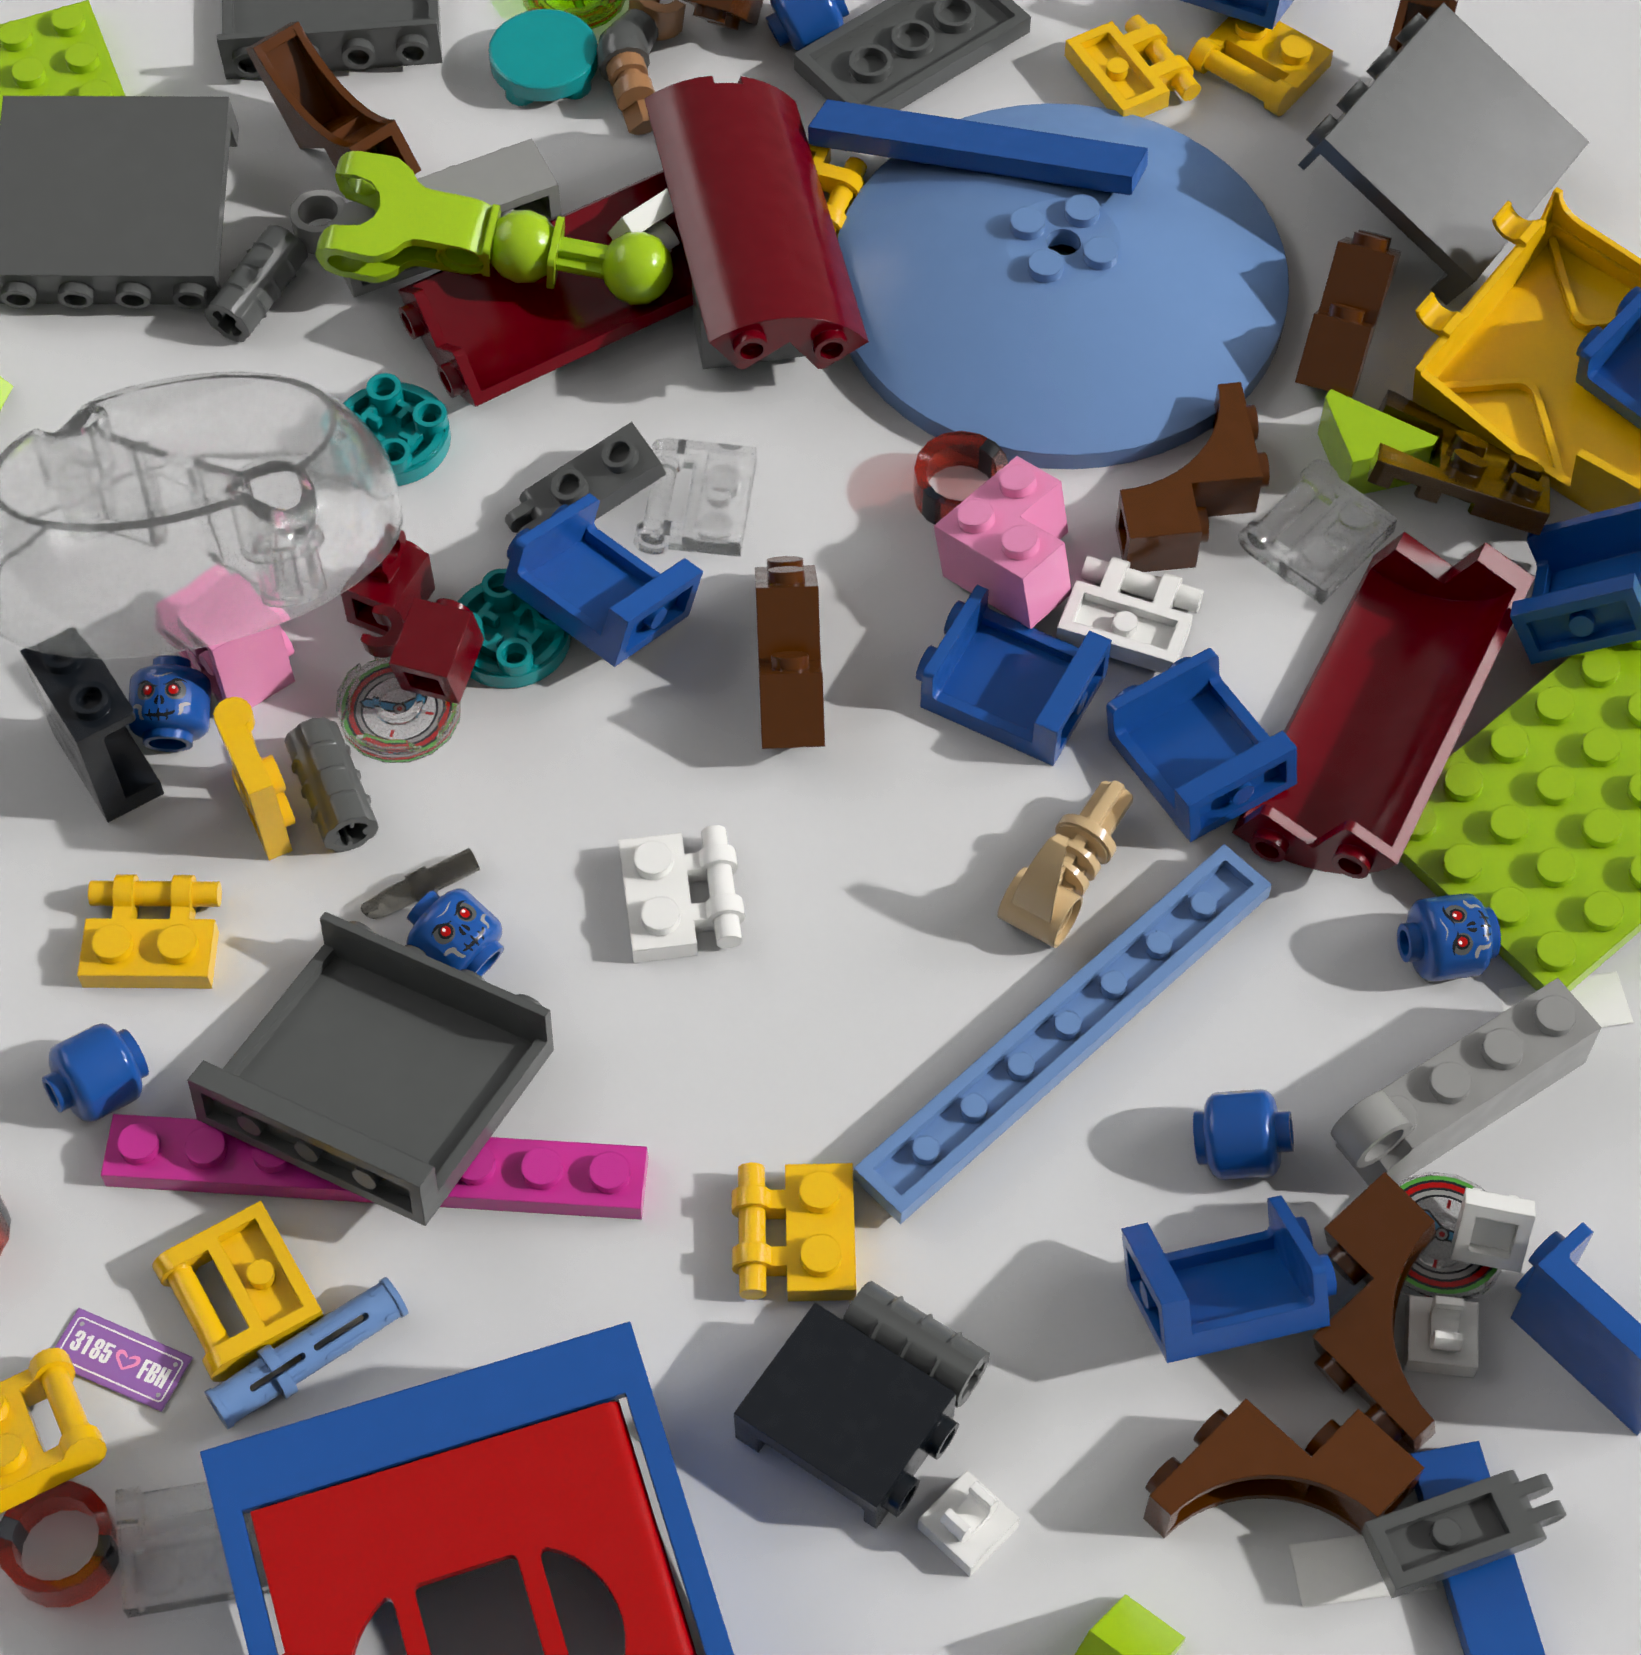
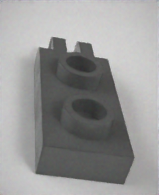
M630 422L525 489L519 497L521 504L506 515L505 522L510 530L517 534L525 528L533 529L549 519L560 506L564 504L571 505L589 493L600 500L595 517L596 520L665 476L666 472L662 463L633 422Z
M1509 1470L1364 1523L1361 1533L1391 1598H1395L1534 1547L1547 1539L1543 1527L1560 1521L1567 1514L1560 1500L1551 1501L1532 1508L1531 1500L1542 1497L1553 1490L1552 1483L1547 1474H1540L1519 1481L1515 1471Z

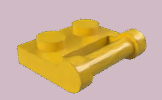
M1229 16L1208 38L1201 37L1195 43L1189 54L1188 63L1196 71L1202 74L1210 71L1264 102L1266 110L1280 117L1331 66L1333 50L1281 21H1278L1273 30Z
M240 697L226 698L219 702L214 709L215 724L232 763V778L268 860H272L293 851L286 827L295 824L296 821L284 793L286 791L284 780L273 755L262 758L257 751L252 734L255 719L251 705Z
M262 1201L167 1249L152 1263V1268L163 1286L172 1288L206 1353L202 1363L214 1382L225 1381L245 1368L249 1362L258 1358L257 1351L269 1344L274 1349L324 1316ZM212 1260L249 1327L231 1338L196 1275V1271L200 1266Z
M48 1348L40 1351L30 1361L29 1369L0 1382V1514L94 1468L105 1458L107 1452L105 1441L100 1430L96 1426L89 1424L72 1383L76 1374L69 1354L63 1349ZM45 1399H48L62 1435L58 1446L48 1451L44 1448L29 1409L30 1406Z

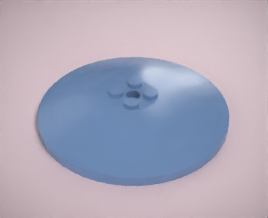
M1046 103L994 109L961 118V120L1148 148V165L1132 195L890 158L875 171L860 189L846 213V220L839 230L837 239L869 341L850 353L853 362L881 398L904 418L928 434L976 455H979V448L989 438L1001 448V462L1009 463L1018 456L1037 468H1100L1135 462L1183 445L1213 428L1215 419L1214 404L1218 384L1241 382L1245 399L1253 392L1267 372L1283 332L1289 296L1288 265L1281 238L1263 202L1234 169L1209 149L1184 134L1136 115L1123 117L1116 110L1078 104ZM1064 244L1073 247L1076 252L1070 255H1060L1049 248L1054 245Z

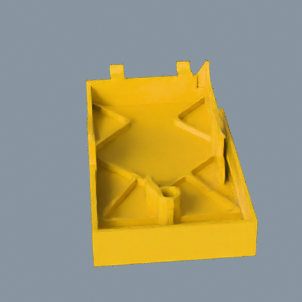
M1558 187L1553 190L1540 220L1531 221L1522 218L1514 211L1512 203L1507 201L1493 217L1492 222L1496 231L1502 237L1515 244V247L1460 312H1453L1444 308L1437 301L1435 294L1430 292L1415 310L1416 316L1422 325L1439 337L1426 351L1422 361L1415 368L1412 401L1510 455L1518 454L1534 460L1544 468L1543 473L1550 476V487L1591 513L1641 502V430L1576 383L1579 362L1576 352L1580 343L1593 328L1599 326L1604 329L1616 317V310L1629 291L1636 286L1641 288V258L1574 215L1564 201L1563 190Z

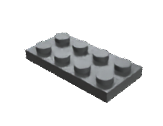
M885 0L794 53V70L826 100L901 110L1030 33L1031 16L1013 0Z

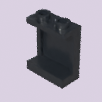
M73 624L20 650L55 738L106 821L109 823L163 795L164 791L160 780L126 728V725L134 722L136 719L134 710L79 624Z
M814 1303L734 1412L735 1438L758 1453L767 1444L859 1505L864 1510V1521L877 1529L888 1512L898 1517L905 1510L920 1483V1480L914 1477L926 1457L929 1455L936 1460L939 1459L953 1440L959 1427V1423L953 1420L956 1393L819 1304Z

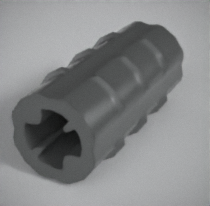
M269 225L253 244L252 248L247 250L246 256L239 262L237 268L232 270L231 276L224 282L222 288L217 290L216 296L205 309V317L209 324L224 337L235 342H244L257 325L260 324V321L267 317L266 313L278 298L282 297V291L291 279L296 277V272L307 259L308 252L303 242L288 229L278 225Z
M320 717L301 722L286 735L284 742L292 761V772L297 774L302 786V798L307 799L311 809L312 823L317 825L325 847L338 852L358 848L374 837L379 827L370 805V795L365 793L360 781L361 773L355 768L350 756V746L345 744L339 726L335 721Z
M873 1281L867 1282L861 1288L842 1319L956 1393L955 1407L957 1408L961 1407L969 1398L989 1363L990 1353L964 1338L962 1332L956 1333L933 1319L932 1314H925L904 1301L903 1296L897 1297Z

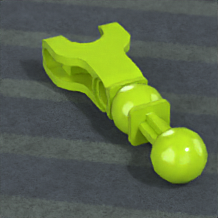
M349 151L343 154L338 160L335 178L340 192L346 199L372 208L376 213L373 218L360 225H330L320 235L315 252L318 262L326 271L338 276L369 283H380L390 280L405 269L414 266L472 275L480 273L487 277L491 276L492 267H494L502 277L515 283H535L547 276L546 288L554 289L558 271L603 279L605 285L616 299L630 305L649 304L665 293L674 276V265L669 250L658 237L646 232H626L612 240L610 245L564 237L565 217L557 216L555 227L545 216L531 210H513L501 217V205H490L472 197L426 188L418 182L413 170L401 159L363 151Z

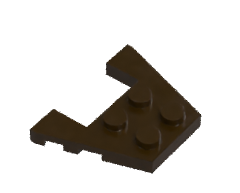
M1388 389L1378 410L1437 436L1438 441L1432 456V464L1380 443L1370 462L1368 482L1389 489L1394 478L1417 486L1414 492L1416 498L1437 504L1443 493L1469 503L1470 506L1467 511L1471 515L1538 536L1540 535L1550 516V476L1543 473L1544 468L1540 464L1522 455H1510L1480 437Z

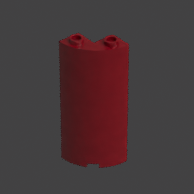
M713 76L697 77L672 84L644 98L709 343L735 367L741 370L750 367L789 342L818 369L827 368L868 343L867 334L796 102L788 94L773 85L740 76L738 83H714Z
M663 170L562 215V217H565L564 237L610 245L612 238L608 232L621 217L663 190L668 189ZM675 213L666 222L680 242L679 245L671 249L672 252L670 253L674 265V276L665 293L649 304L630 305L616 299L605 285L603 279L558 271L555 288L549 289L546 288L547 276L535 283H515L502 277L494 267H492L490 277L483 276L480 273L470 275L441 270L398 290L404 303L403 306L399 307L401 321L412 339L421 337L437 364L438 375L449 396L454 398L461 395L471 405L479 406L692 306V277ZM553 219L550 222L555 227L556 219Z
M1403 532L1377 552L1367 567L1284 729L1286 735L1297 746V784L1241 814L1232 833L1249 843L1251 850L1264 860L1270 862L1285 860L1306 868L1344 874L1357 879L1365 878L1369 873L1383 871L1398 865L1513 624L1510 618L1513 601L1525 599L1535 577L1486 542L1454 566L1406 532Z

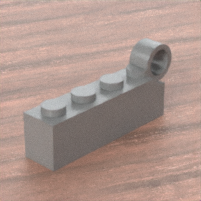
M532 138L417 179L418 182L429 189L472 197L490 205H501V217L513 210H531L545 216L549 221L556 219L557 216H562L558 183ZM326 189L307 191L299 195L290 207V219L294 236L303 242L308 253L314 255L319 237L324 229L333 224L360 225L373 218L376 213L374 209L354 201L345 203L340 195ZM317 219H331V221L324 225H309V223ZM410 267L396 277L380 283H369L347 277L343 278L353 297H357L432 270V268Z
M1556 978L1380 1091L1369 1095L1355 1104L1336 1122L1331 1130V1136L1337 1142L1336 1147L1368 1186L1384 1172L1399 1184L1583 1065L1602 1027L1560 979Z

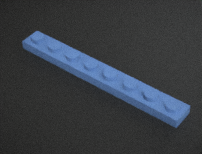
M1223 844L854 1167L853 1179L899 1224H902L1269 897L1272 884L1228 846Z

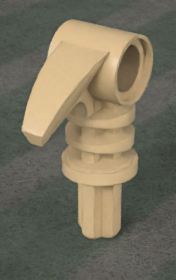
M1116 780L1101 782L1080 815L1066 814L1060 819L1055 828L1056 835L1046 841L1029 867H1023L1010 883L998 909L999 919L1053 948H1057L1064 941L1078 917L1083 903L1082 896L1090 885L1089 881L1094 880L1100 871V864H1107L1116 852V844L1111 835L1133 803V795L1125 789L1124 784Z

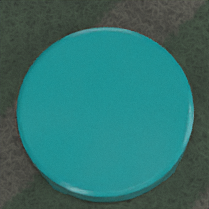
M536 9L520 13L500 25L489 43L488 51L492 75L499 86L505 90L506 99L511 104L526 106L534 101H554L563 98L577 100L585 97L591 91V80L598 67L596 36L587 23L571 13L554 9Z
M381 373L370 378L366 388L350 396L340 406L330 421V432L335 455L340 465L355 479L374 486H402L428 476L442 463L448 453L451 442V431L445 405L428 390L414 384L400 382L397 376L390 373Z
M495 569L489 571L483 577L482 583L471 588L458 600L459 603L465 605L473 612L484 637L470 678L490 687L504 689L520 688L546 678L560 666L568 653L571 635L503 586L507 569Z

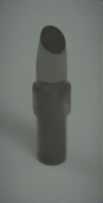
M467 848L428 868L423 866L405 875L404 880L383 889L363 903L360 907L361 911L371 919H379L415 902L418 903L430 891L434 890L439 894V890L480 871V867L471 849Z

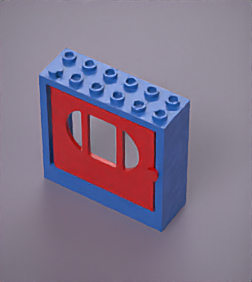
M625 1322L200 1451L249 1655H278L244 1517V1514L247 1513L251 1514L285 1651L282 1655H355L359 1640L367 1624L376 1611L388 1601L394 1604L407 1655H432L416 1598L417 1589L508 1559H515L519 1564L544 1655H569L541 1560L542 1554L546 1551L564 1555L575 1560L594 1573L606 1586L615 1600L622 1617L625 1630V1655H697L619 1403V1399L625 1397L705 1655H734L631 1322Z

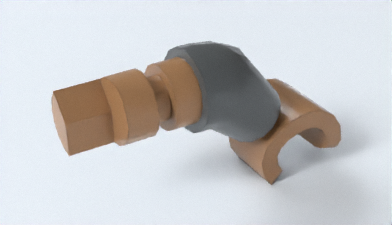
M629 0L628 11L609 26L599 37L597 44L599 71L601 76L610 82V85L613 87L617 106L622 111L628 131L631 134L643 135L653 131L644 98L655 93L647 70L650 64L649 53L656 41L674 38L682 32L686 4L678 0L668 4H661L660 0Z

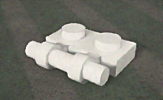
M1087 556L1083 565L1081 579L1101 585L1099 587L1076 580L1057 626L1056 638L1079 648L1090 630L1112 640L1110 658L1159 673L1168 670L1174 662L1180 659L1193 619L1192 614L1175 610L1174 607L1197 613L1202 602L1204 590L1182 584V577L1164 572L1161 578L1131 569V562L1112 557L1110 562ZM1124 591L1144 598H1148L1153 600V602L1122 594V592Z
M720 825L705 827L701 831L703 848L697 853L689 854L684 853L682 832L618 840L634 963L698 956L696 933L715 931L716 944L720 948H734L742 943L740 924L745 920V911L742 898L735 894L733 874L738 869L737 857L734 847L728 845L725 827ZM708 881L710 898L706 902L691 904L689 883Z

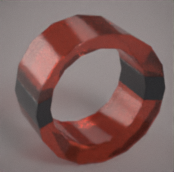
M967 431L943 433L928 441L919 451L914 466L913 495L917 509L927 521L935 525L962 501L947 499L938 494L928 483L934 474L947 467L961 465L975 468L986 474L990 479L1008 464L1006 454L996 442L981 434Z
M66 1481L7 1510L0 1521V1565L2 1570L28 1600L45 1607H71L92 1598L109 1583L120 1562L122 1538L115 1518L107 1505L91 1488L74 1481ZM77 1510L92 1516L97 1521L99 1528L97 1547L90 1561L77 1573L60 1580H40L28 1575L24 1571L21 1561L23 1544L31 1529L44 1517L59 1511Z

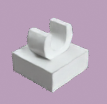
M668 189L663 190L621 217L608 232L612 240L626 232H646L658 237L671 253V249L679 245L680 242L674 231L666 223L674 214Z
M1465 1188L1451 1243V1259L1521 1273L1536 1218L1535 1201L1522 1199L1516 1195L1509 1194L1507 1196L1486 1192L1479 1188Z
M1409 1295L1405 1304L1403 1370L1474 1378L1479 1362V1302L1464 1301V1298L1438 1295L1434 1297Z
M966 1470L918 1519L917 1528L970 1577L1018 1528L1020 1518L972 1473Z

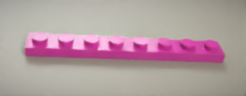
M113 1114L101 1171V1177L108 1187L374 1203L197 1119ZM490 1137L440 1207L642 1220L649 1158L648 1149L646 1146Z

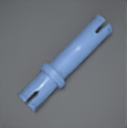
M387 1277L379 1280L378 1284L354 1297L336 1310L326 1314L320 1320L273 1349L269 1344L257 1351L259 1359L213 1389L209 1388L204 1393L221 1422L227 1429H230L236 1422L279 1395L287 1399L297 1393L298 1388L296 1384L341 1355L351 1351L355 1346L376 1334L399 1317L402 1318L409 1314L408 1309L394 1285ZM363 1315L361 1322L317 1350L314 1349L316 1343L358 1316ZM297 1355L301 1356L300 1361L253 1391L250 1390L252 1384Z

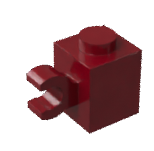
M380 522L377 526L378 533L375 532L368 544L363 547L361 555L339 586L347 622L383 636L388 633L391 626L381 625L376 622L372 614L374 605L383 604L395 608L405 622L414 597L428 601L435 590L429 553L424 552L413 542L406 540L403 530Z
M414 597L404 622L400 613L395 608L383 604L374 605L372 614L376 622L391 627L388 633L380 637L362 634L360 640L365 650L370 655L378 658L390 657L389 665L402 690L460 704L484 641L473 612L465 605L451 599L440 598L435 603Z

